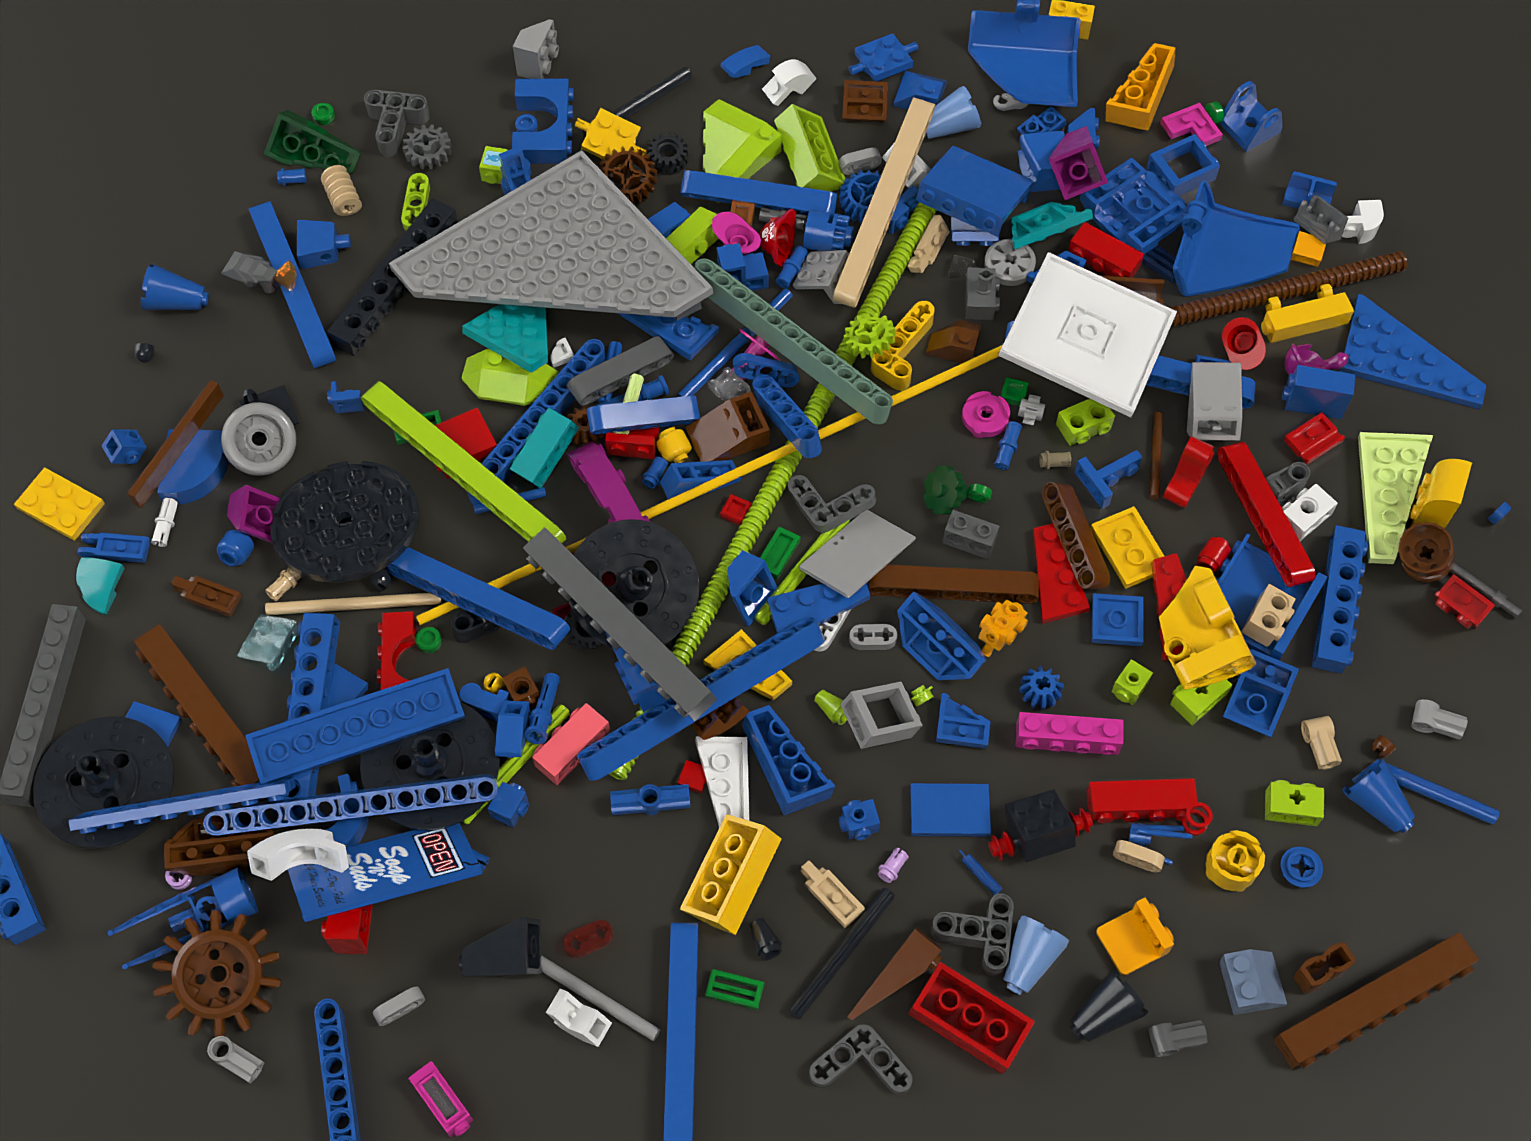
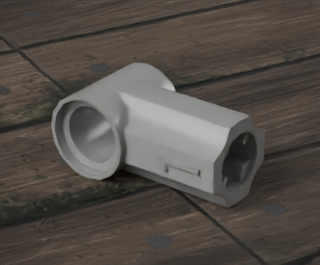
M1418 700L1416 702L1411 727L1414 730L1422 733L1437 732L1459 740L1463 737L1468 722L1467 717L1439 709L1440 706L1430 700Z
M215 1037L208 1045L207 1052L211 1059L250 1084L258 1077L265 1064L262 1060L231 1042L227 1037ZM223 1045H228V1053L223 1057H217L218 1049Z

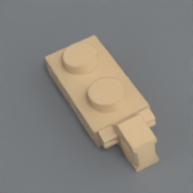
M941 215L933 216L914 251L915 256L910 258L908 268L911 273H923L928 265L933 264L950 231Z
M807 861L801 867L802 874L808 879L805 882V885L809 888L808 890L844 928L864 912V906L829 869L826 870L822 867L818 870L810 861Z

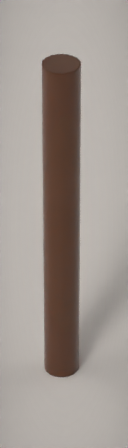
M1155 412L1153 415L1149 498L1153 500L1159 499L1162 412Z

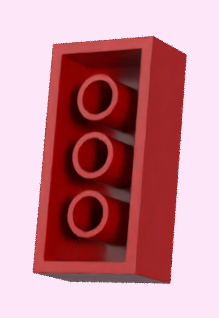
M942 962L938 963L908 1013L917 1021L1001 1074L1011 1065L1035 1022Z

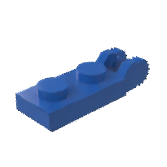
M101 532L100 534L85 533L82 534L81 541L90 545H96V548L79 547L77 553L79 556L87 558L145 563L151 540L145 536Z

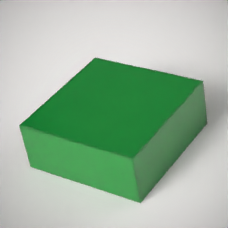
M1006 377L1001 397L1008 404L1020 407L1022 399H1025L1029 383Z

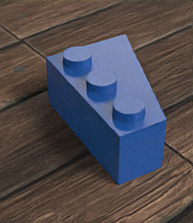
M613 647L619 660L614 664L633 704L639 703L642 711L645 712L666 702L656 690L660 686L655 681L649 684L639 673L643 669L638 664L634 667L631 666L623 657L626 652L621 647L618 650Z

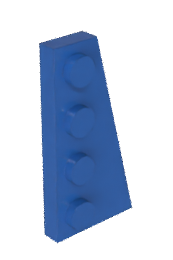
M819 584L768 597L767 604L776 632L779 633L799 620L811 616L815 617L818 624L821 623L822 625L828 622L831 617L839 613L843 614L870 599V593L867 584H864L850 598H846L825 584Z

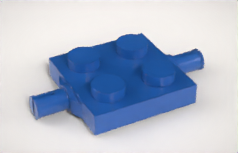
M890 34L855 48V56L860 63L849 66V72L853 76L863 71L870 75L873 81H879L913 68V60L908 54L918 51V44L913 42L904 46L894 34Z

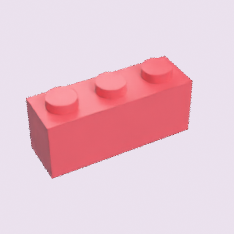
M587 703L582 708L578 707L570 715V720L564 726H558L552 733V738L546 744L539 745L533 753L534 756L532 758L535 767L556 785L580 763L577 757L580 751L611 732L609 722Z

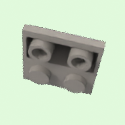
M549 19L520 31L513 45L518 76L528 79H543L545 74H549L553 58L557 57L559 52L554 20Z

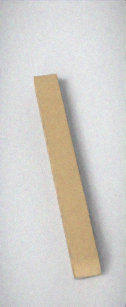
M917 98L912 99L835 288L833 301L853 308L857 306L931 122L935 104Z

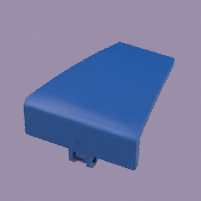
M1017 0L1015 13L972 10L968 52L996 84L1021 103L1077 107V47L1081 23L1079 17L1039 15L1040 0Z
M1201 181L1195 200L1187 204V215L1182 220L1184 235L1173 265V273L1180 294L1186 297L1217 292L1254 283L1287 272L1300 230L1299 224L1259 216L1217 204L1214 201L1208 182Z

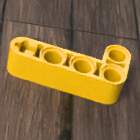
M920 301L916 303L896 325L895 343L889 344L890 350H882V356L875 353L874 358L871 359L872 374L893 389L902 391L910 385L912 367L904 358L933 325L934 306L930 302Z

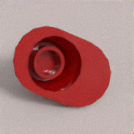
M1239 317L1227 323L1223 329L1222 340L1231 363H1241V370L1254 369L1260 365L1265 358L1266 346L1255 322L1249 318Z

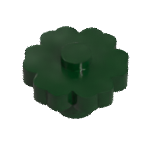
M936 466L934 472L928 473L927 479L924 482V488L927 491L924 493L923 499L926 502V507L933 509L934 514L951 515L953 508H959L961 502L967 498L968 488L962 478V474L955 471L953 466Z

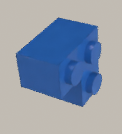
M740 243L717 247V265L751 291L768 288L769 275L762 252L743 256Z

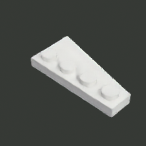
M696 736L695 742L719 828L726 814L749 821L747 737H712L703 740L701 737Z

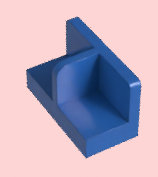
M1293 171L1282 205L1299 209L1303 200H1306L1309 205L1314 195H1318L1331 204L1337 182Z

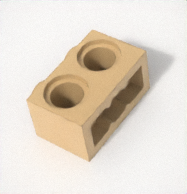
M1268 584L1259 596L1241 632L1266 647L1273 640L1279 641L1285 631V628L1282 627L1284 621L1288 622L1295 611L1291 608L1295 598Z

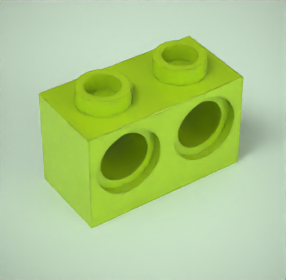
M1089 398L1060 411L1056 425L1069 446H1072L1076 443L1083 444L1094 435L1107 433L1112 427L1115 415L1109 407Z

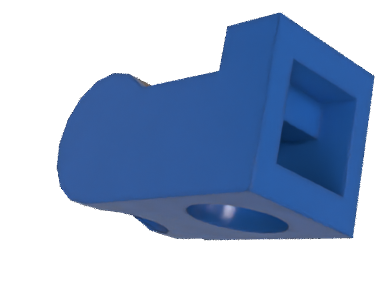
M475 683L466 684L460 690V698L464 704L473 708L481 716L498 722V715L503 701H512L507 691L500 689L498 694L495 695L482 690Z

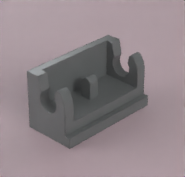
M1314 195L1309 205L1306 200L1302 201L1293 220L1326 244L1341 240L1349 218L1318 195Z

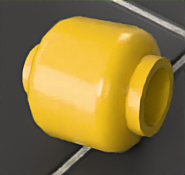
M671 427L658 435L659 439L656 442V446L663 459L667 462L682 463L688 459L687 454L691 451L692 447L683 430Z

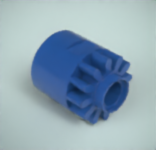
M810 209L805 227L803 247L816 251L845 250V246L851 247L854 226H849L850 216Z

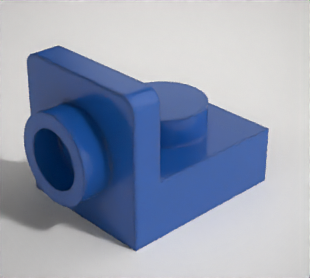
M336 381L331 382V390L327 391L329 405L333 404L335 413L364 411L360 390L340 392Z

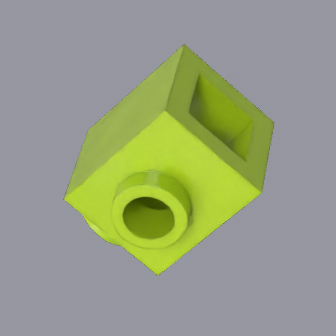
M1131 659L1116 680L1112 693L1120 701L1134 705L1148 685L1153 672Z

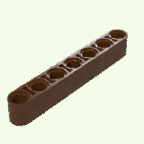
M886 565L867 582L869 593L873 596L908 598L913 592H916L925 599L1002 603L1009 600L1012 603L1031 604L1039 600V576L1034 572Z

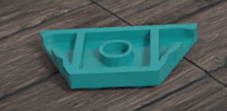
M1050 202L1012 217L1013 247L1018 249L1035 241H1042L1050 235L1062 233L1070 227L1093 219L1092 210L1085 209L1083 212H1077L1075 206Z

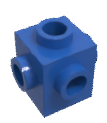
M112 429L102 444V448L112 464H136L147 448L137 430Z
M873 799L863 802L853 800L842 807V815L838 817L841 831L847 832L849 840L853 838L863 840L870 837L871 834L879 832L880 820Z

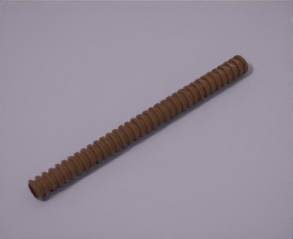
M1397 251L1396 253L1393 252L1389 255L1377 256L1376 258L1372 257L1363 261H1357L1356 263L1351 262L1343 266L1339 265L1336 268L1331 267L1323 271L1319 270L1316 273L1311 272L1302 276L1298 275L1296 278L1290 277L1282 281L1277 280L1269 284L1265 283L1262 286L1257 285L1249 289L1244 288L1242 291H1235V293L1232 291L1228 294L1216 295L1215 298L1211 296L1208 300L1203 298L1201 301H1191L1188 304L1182 303L1181 306L1175 305L1174 308L1170 306L1168 308L1177 311L1171 327H1176L1177 324L1181 326L1184 323L1196 322L1197 319L1201 321L1204 318L1209 319L1211 316H1222L1224 313L1230 314L1231 311L1237 312L1245 308L1250 309L1258 305L1263 306L1265 303L1270 304L1268 298L1276 296L1280 301H1283L1285 298L1291 299L1299 295L1304 296L1312 292L1316 293L1319 290L1321 291L1320 286L1330 284L1331 287L1336 288L1339 285H1349L1352 282L1357 283L1366 279L1385 276L1386 274L1402 272L1407 268V258L1402 251Z

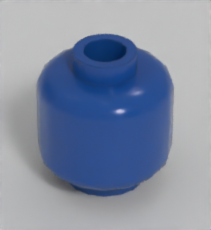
M238 530L227 531L217 545L219 559L228 566L243 565L254 549V543L250 535Z

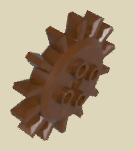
M220 910L211 911V930L203 933L193 917L185 919L186 929L190 932L192 938L183 944L177 937L166 936L163 941L168 947L177 951L178 954L174 962L166 960L153 962L152 968L158 971L172 972V983L156 988L153 991L154 996H165L175 992L179 1003L172 1007L165 1017L168 1020L179 1017L185 1009L193 1013L194 1018L188 1028V1034L195 1035L201 1029L204 1018L214 1019L215 1037L225 1036V1018L230 1016L236 1018L239 1027L243 1031L250 1029L251 1022L246 1016L244 1009L253 1004L259 1011L268 1013L272 1006L267 1000L258 996L262 985L271 988L280 987L283 981L277 977L264 976L263 968L264 964L274 963L279 960L281 953L270 952L261 956L256 948L261 941L266 939L269 931L266 928L259 930L251 939L242 935V930L247 923V915L243 913L239 914L235 919L232 930L222 929ZM213 949L218 950L220 953L217 960L212 959L210 956ZM237 962H241L244 966L241 973L236 972L234 969ZM218 965L223 966L227 971L226 978L220 982L212 977V970ZM198 974H203L206 977L204 984L197 982L196 977ZM222 987L229 988L230 994L228 997L221 995L220 990Z

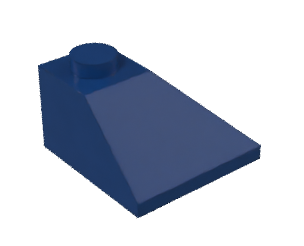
M905 70L893 106L908 110L913 98L933 103L936 106L941 102L947 80Z
M742 550L727 569L731 597L745 625L750 626L755 620V614L778 587L765 560Z

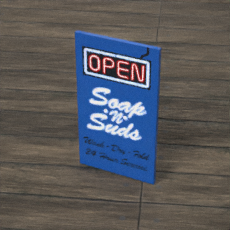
M460 823L439 830H412L347 847L349 868L342 873L318 864H302L287 869L302 912V918L305 922L483 874L482 867H480Z

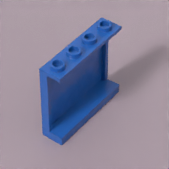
M952 146L920 182L916 201L998 237L1002 224L1020 201L1025 203L1028 200L1034 180Z
M1246 534L1243 541L1237 540L1231 551L1234 554L1231 560L1226 558L1220 569V572L1223 573L1220 579L1215 578L1235 616L1234 619L1240 631H1242L1259 596L1268 584L1295 598L1291 607L1295 611L1288 622L1284 621L1282 627L1285 628V631L1279 641L1273 640L1266 647L1242 633L1249 649L1280 660L1325 583L1327 576L1318 572L1316 578L1311 582L1293 587L1286 586L1270 555L1247 543L1250 535Z

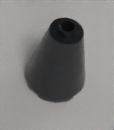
M1115 968L1107 974L1071 1019L1074 1025L1070 1029L1079 1041L1085 1039L1087 1042H1090L1143 1018L1149 1013L1147 1009L1143 1008L1145 1006L1128 982L1126 980L1124 982L1121 981L1118 977L1120 973Z

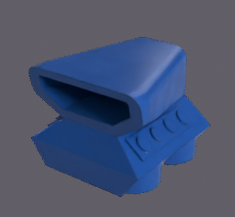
M1063 131L1028 133L1020 136L1022 150L1017 151L1019 167L1022 176L1034 180L1030 192L1060 190L1049 157L1065 136Z

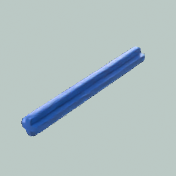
M1387 763L1398 785L1490 824L1497 822L1500 814L1499 810Z

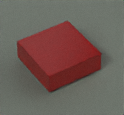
M730 494L720 512V517L737 525H742V521L749 512L752 503Z
M686 760L677 784H689V790L702 794L706 785L702 765Z

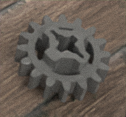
M432 124L429 128L422 125L420 130L414 127V133L408 132V139H403L404 146L402 149L406 161H411L413 167L420 164L422 170L425 166H429V169H432L434 164L440 167L441 160L447 162V155H451L452 147L448 133H443L441 127L435 130Z

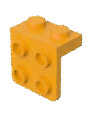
M1146 897L1137 901L1131 911L1098 927L1096 931L1101 943L1119 973L1123 976L1168 954L1174 945L1171 931L1166 926L1163 927L1158 919V910L1154 904H1149Z

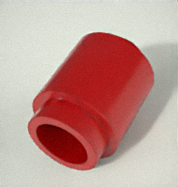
M1222 537L1209 538L1198 556L1197 566L1210 568L1213 574L1215 571H1218L1231 552L1228 541Z

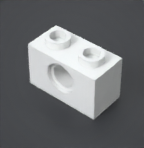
M1317 484L1309 490L1304 488L1297 495V500L1294 503L1288 502L1282 507L1299 541L1303 540L1331 516L1338 504Z

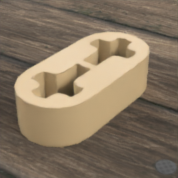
M1118 840L1113 851V856L1118 860L1155 873L1161 872L1165 857L1160 853L1124 840Z

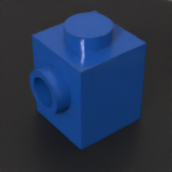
M502 782L488 807L490 817L514 828L519 817H524L529 808L526 792H524L525 789L515 783L509 785Z

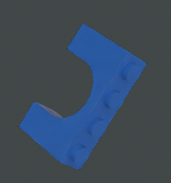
M516 79L515 101L517 111H546L553 114L557 120L550 128L543 131L513 132L512 149L520 146L523 150L524 158L528 159L530 164H559L568 159V154H572V141L568 140L569 136H573L572 123H569V119H573V105H570V101H574V88H570L569 79Z

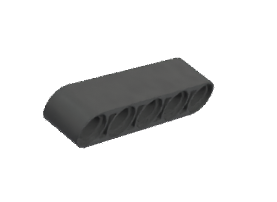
M656 336L576 375L568 382L567 388L580 405L585 406L628 385L630 376L634 373L644 377L664 367L673 359L674 354L661 337Z

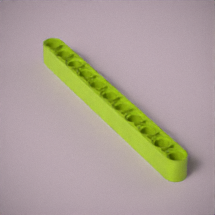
M378 381L361 396L362 402L371 412L528 542L544 527L560 543L566 540V536L561 529L385 384Z

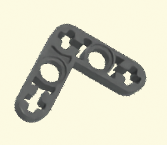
M796 475L788 481L790 496L813 528L821 533L828 532L870 509L877 500L874 488L871 485L863 484L826 504L805 476ZM799 485L800 487H803V489H804V494H803V495H802L801 491L799 490V488H795L796 486ZM862 495H865V496H867V497L869 496V498L865 499L864 497H861V496H862ZM809 500L817 501L814 507L808 508L805 506V503ZM841 505H849L851 507L847 512H839L837 510ZM823 518L824 520H827V521H826V522H823V521H821V520L819 521V519Z
M865 1024L859 1025L813 1062L809 1070V1078L812 1084L817 1087H826L860 1058H863L894 1094L902 1095L907 1093L913 1081L912 1075L875 1030ZM858 1033L863 1035L868 1033L870 1035L868 1038L869 1043L861 1042L857 1045L856 1050L859 1053L856 1054L853 1047L847 1041L850 1040L853 1045L858 1041ZM839 1049H846L851 1057L848 1062L840 1063L835 1059V1052ZM879 1052L886 1053L889 1057L888 1065L884 1067L876 1065L874 1062L875 1054ZM830 1058L832 1065L838 1070L835 1072L834 1068L831 1067L826 1073L827 1079L824 1080L822 1077L817 1079L815 1077L817 1075L816 1068L825 1069L829 1065L826 1059ZM893 1064H896L897 1067L894 1068V1072L898 1077L903 1075L906 1077L904 1082L906 1086L903 1087L900 1084L895 1086L893 1084L895 1077L890 1072L888 1076H885L884 1073L888 1072Z

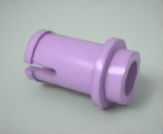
M894 848L885 864L879 866L878 876L885 882L891 883L892 880H896L898 878L897 873L909 858L903 850L900 854L898 853L900 848Z

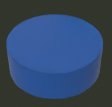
M521 115L515 121L517 132H537L538 130L537 120L532 115Z
M1504 502L1487 519L1493 525L1497 524L1511 510V506Z

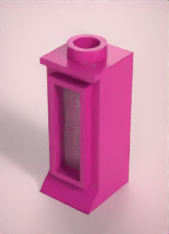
M432 1061L408 1078L450 1138L454 1135L460 1136L470 1128V1123L473 1121L472 1117Z

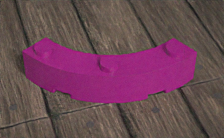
M591 441L566 454L576 475L584 483L587 482L588 488L598 505L608 510L611 516L608 519L609 523L630 519L650 522L646 515H641L624 484L626 479L620 469L615 470L601 444L597 445Z

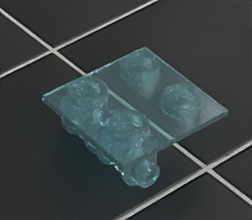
M261 614L243 643L237 657L267 663L266 667L275 671L276 668L280 667L284 659L283 655L288 653L285 648L290 649L295 637L299 634L297 631L298 626L296 625L297 621Z

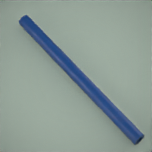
M785 288L769 304L779 311L793 295ZM745 327L743 329L751 337L755 335L749 328ZM740 332L677 394V397L693 396L750 339Z

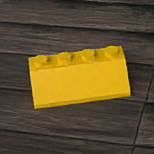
M726 814L680 910L717 929L736 935L779 846L781 838L764 825Z

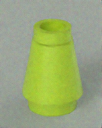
M821 690L816 695L814 701L833 723L844 724L847 718L840 705L844 700L825 690Z

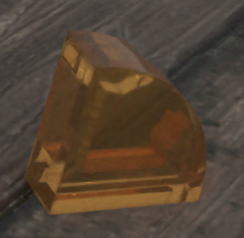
M288 260L277 270L278 272L274 280L289 291H292L296 286L297 273L293 263Z

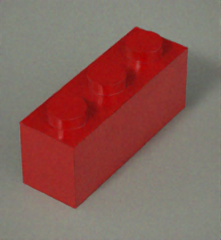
M1086 222L1083 223L1071 239L1068 252L1086 259V264L1094 270L1114 277L1133 278L1140 269L1144 253Z

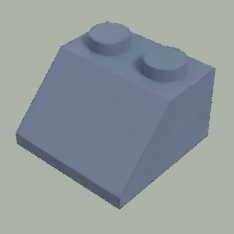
M1250 949L1222 956L1219 964L1233 1015L1287 1006L1272 952Z

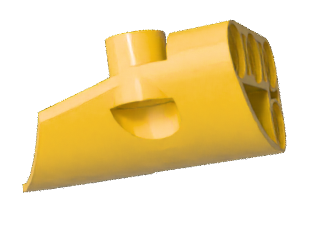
M1194 566L1177 596L1159 616L1165 642L1164 650L1183 689L1211 685L1237 676L1256 665V661L1234 619L1235 616L1212 570L1199 566ZM1176 646L1184 647L1180 654H1172V650Z

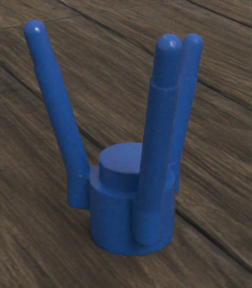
M1131 823L1128 842L1144 847L1145 844L1150 845L1151 836L1192 839L1193 836L1187 833L1172 832L1184 831L1183 826ZM1165 857L1164 863L1172 865L1173 861Z

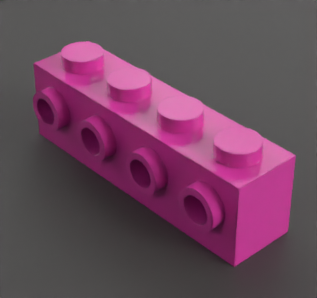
M1019 712L1016 723V748L1119 755L1123 746V720Z

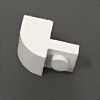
M792 59L779 64L772 70L775 76L762 90L773 104L779 106L792 91L803 94L817 78L806 64Z
M1381 200L1358 201L1353 216H1347L1349 219L1342 237H1357L1358 244L1372 240L1384 216Z
M559 989L546 1011L555 1020L554 1023L561 1029L597 1047L612 1024L598 1010L581 1004L569 992Z

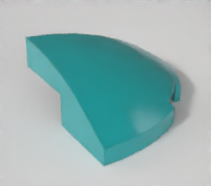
M82 557L79 561L76 581L83 594L82 598L92 609L103 615H107L117 595L114 589L125 569L122 564Z

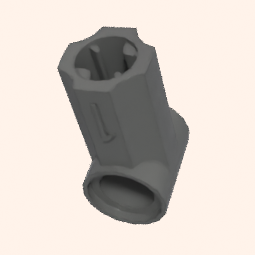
M1201 1020L1177 1025L1162 1023L1148 1028L1155 1057H1165L1178 1053L1179 1050L1207 1044V1032Z

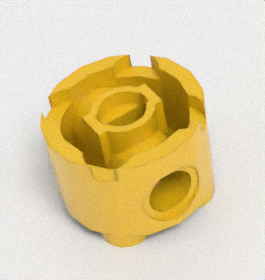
M1238 830L1219 836L1206 856L1205 866L1208 879L1222 889L1237 892L1244 891L1252 885L1263 869L1265 854L1264 851L1262 852L1258 840L1247 832Z

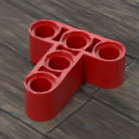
M1193 436L1190 437L1181 455L1176 472L1165 490L1164 499L1185 509L1214 456V446Z

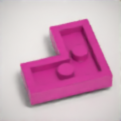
M1201 103L1162 117L1160 122L1171 139L1191 132L1192 135L1196 134L1200 141H1203L1208 146L1220 141L1223 135Z

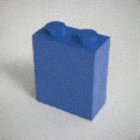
M1297 365L1294 374H1289L1287 386L1283 388L1282 400H1285L1284 410L1313 415L1323 413L1326 417L1342 419L1354 395L1355 374Z

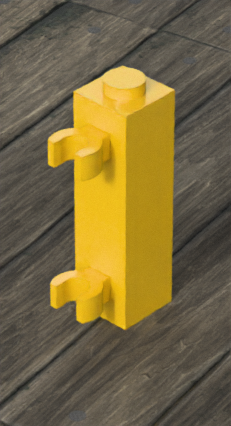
M1325 284L1320 286L1321 292L1317 293L1318 299L1281 308V303L1277 296L1268 298L1270 304L1265 306L1267 312L1261 323L1262 332L1264 335H1267L1270 343L1346 325L1354 313L1346 293L1333 295L1331 285Z

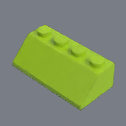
M794 104L790 105L774 122L777 131L782 135L783 150L788 156L790 168L797 180V187L829 192L840 190L841 186L844 185L845 176L839 165V160L822 117Z

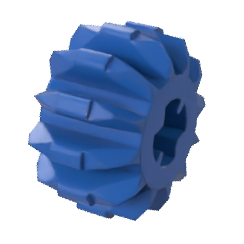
M1040 665L1037 668V672L1030 669L1027 673L1028 676L1024 675L1021 679L1023 685L1020 686V693L1025 694L1023 696L1024 702L1032 701V708L1038 704L1043 711L1046 708V704L1053 708L1056 700H1061L1062 693L1060 691L1063 690L1064 685L1059 682V674L1051 675V668L1045 672Z

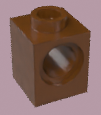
M526 667L502 677L507 692H509L512 701L529 702L530 709L537 705L539 691ZM522 688L528 689V692L525 694H517Z

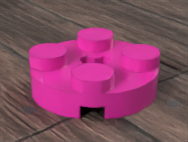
M987 391L971 395L967 399L962 411L963 424L976 438L993 437L1006 430L1010 417V407L1006 400L1001 396L991 395V392ZM982 411H986V413L992 414L989 418H984L981 416Z

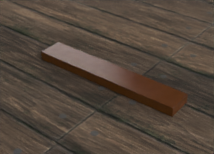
M212 380L209 381L130 488L127 494L135 506L142 509L224 397L218 383Z

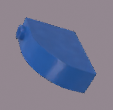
M168 429L167 438L170 436L174 429ZM199 430L158 486L157 493L162 502L164 498H172L177 501V505L190 503L206 496L216 488L223 479L229 463L222 449V430Z

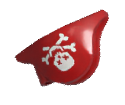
M789 209L780 217H771L759 234L761 238L760 247L773 257L775 264L779 267L783 266L794 243L796 212L793 209Z

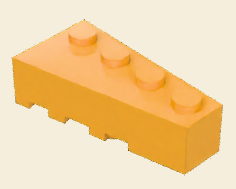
M1156 43L1151 46L1140 60L1139 66L1128 75V80L1123 86L1120 85L1116 95L1106 103V122L1146 131L1149 130L1174 68L1175 47Z

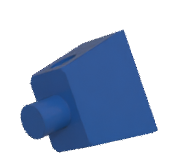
M297 220V258L301 269L335 263L338 261V249L351 248L350 234L338 235L335 223Z

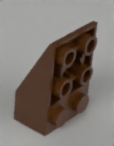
M752 391L727 400L685 428L700 462L727 460L770 444V429Z

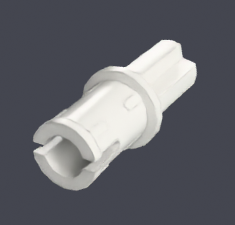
M163 499L159 517L155 518L156 527L151 539L153 545L159 542V547L167 546L170 530L175 525L173 519L178 504L175 499Z

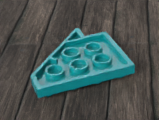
M499 304L462 326L464 335L531 373L548 363L546 307Z

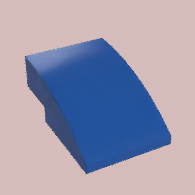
M1250 649L1256 665L1250 670L1239 674L1222 717L1271 738L1299 669Z

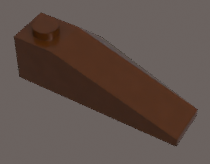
M917 927L847 1017L853 1020L924 973L928 967L933 971L943 958L939 955L942 948Z

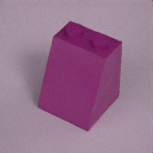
M1087 126L1066 134L1049 157L1065 200L1108 183Z

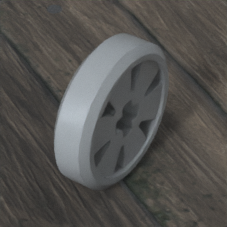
M1003 239L989 247L986 252L984 265L985 268H996V278H1000V284L1016 286L1026 282V276L1030 271L1034 272L1036 258L1033 250L1028 245L1014 249L1012 239Z

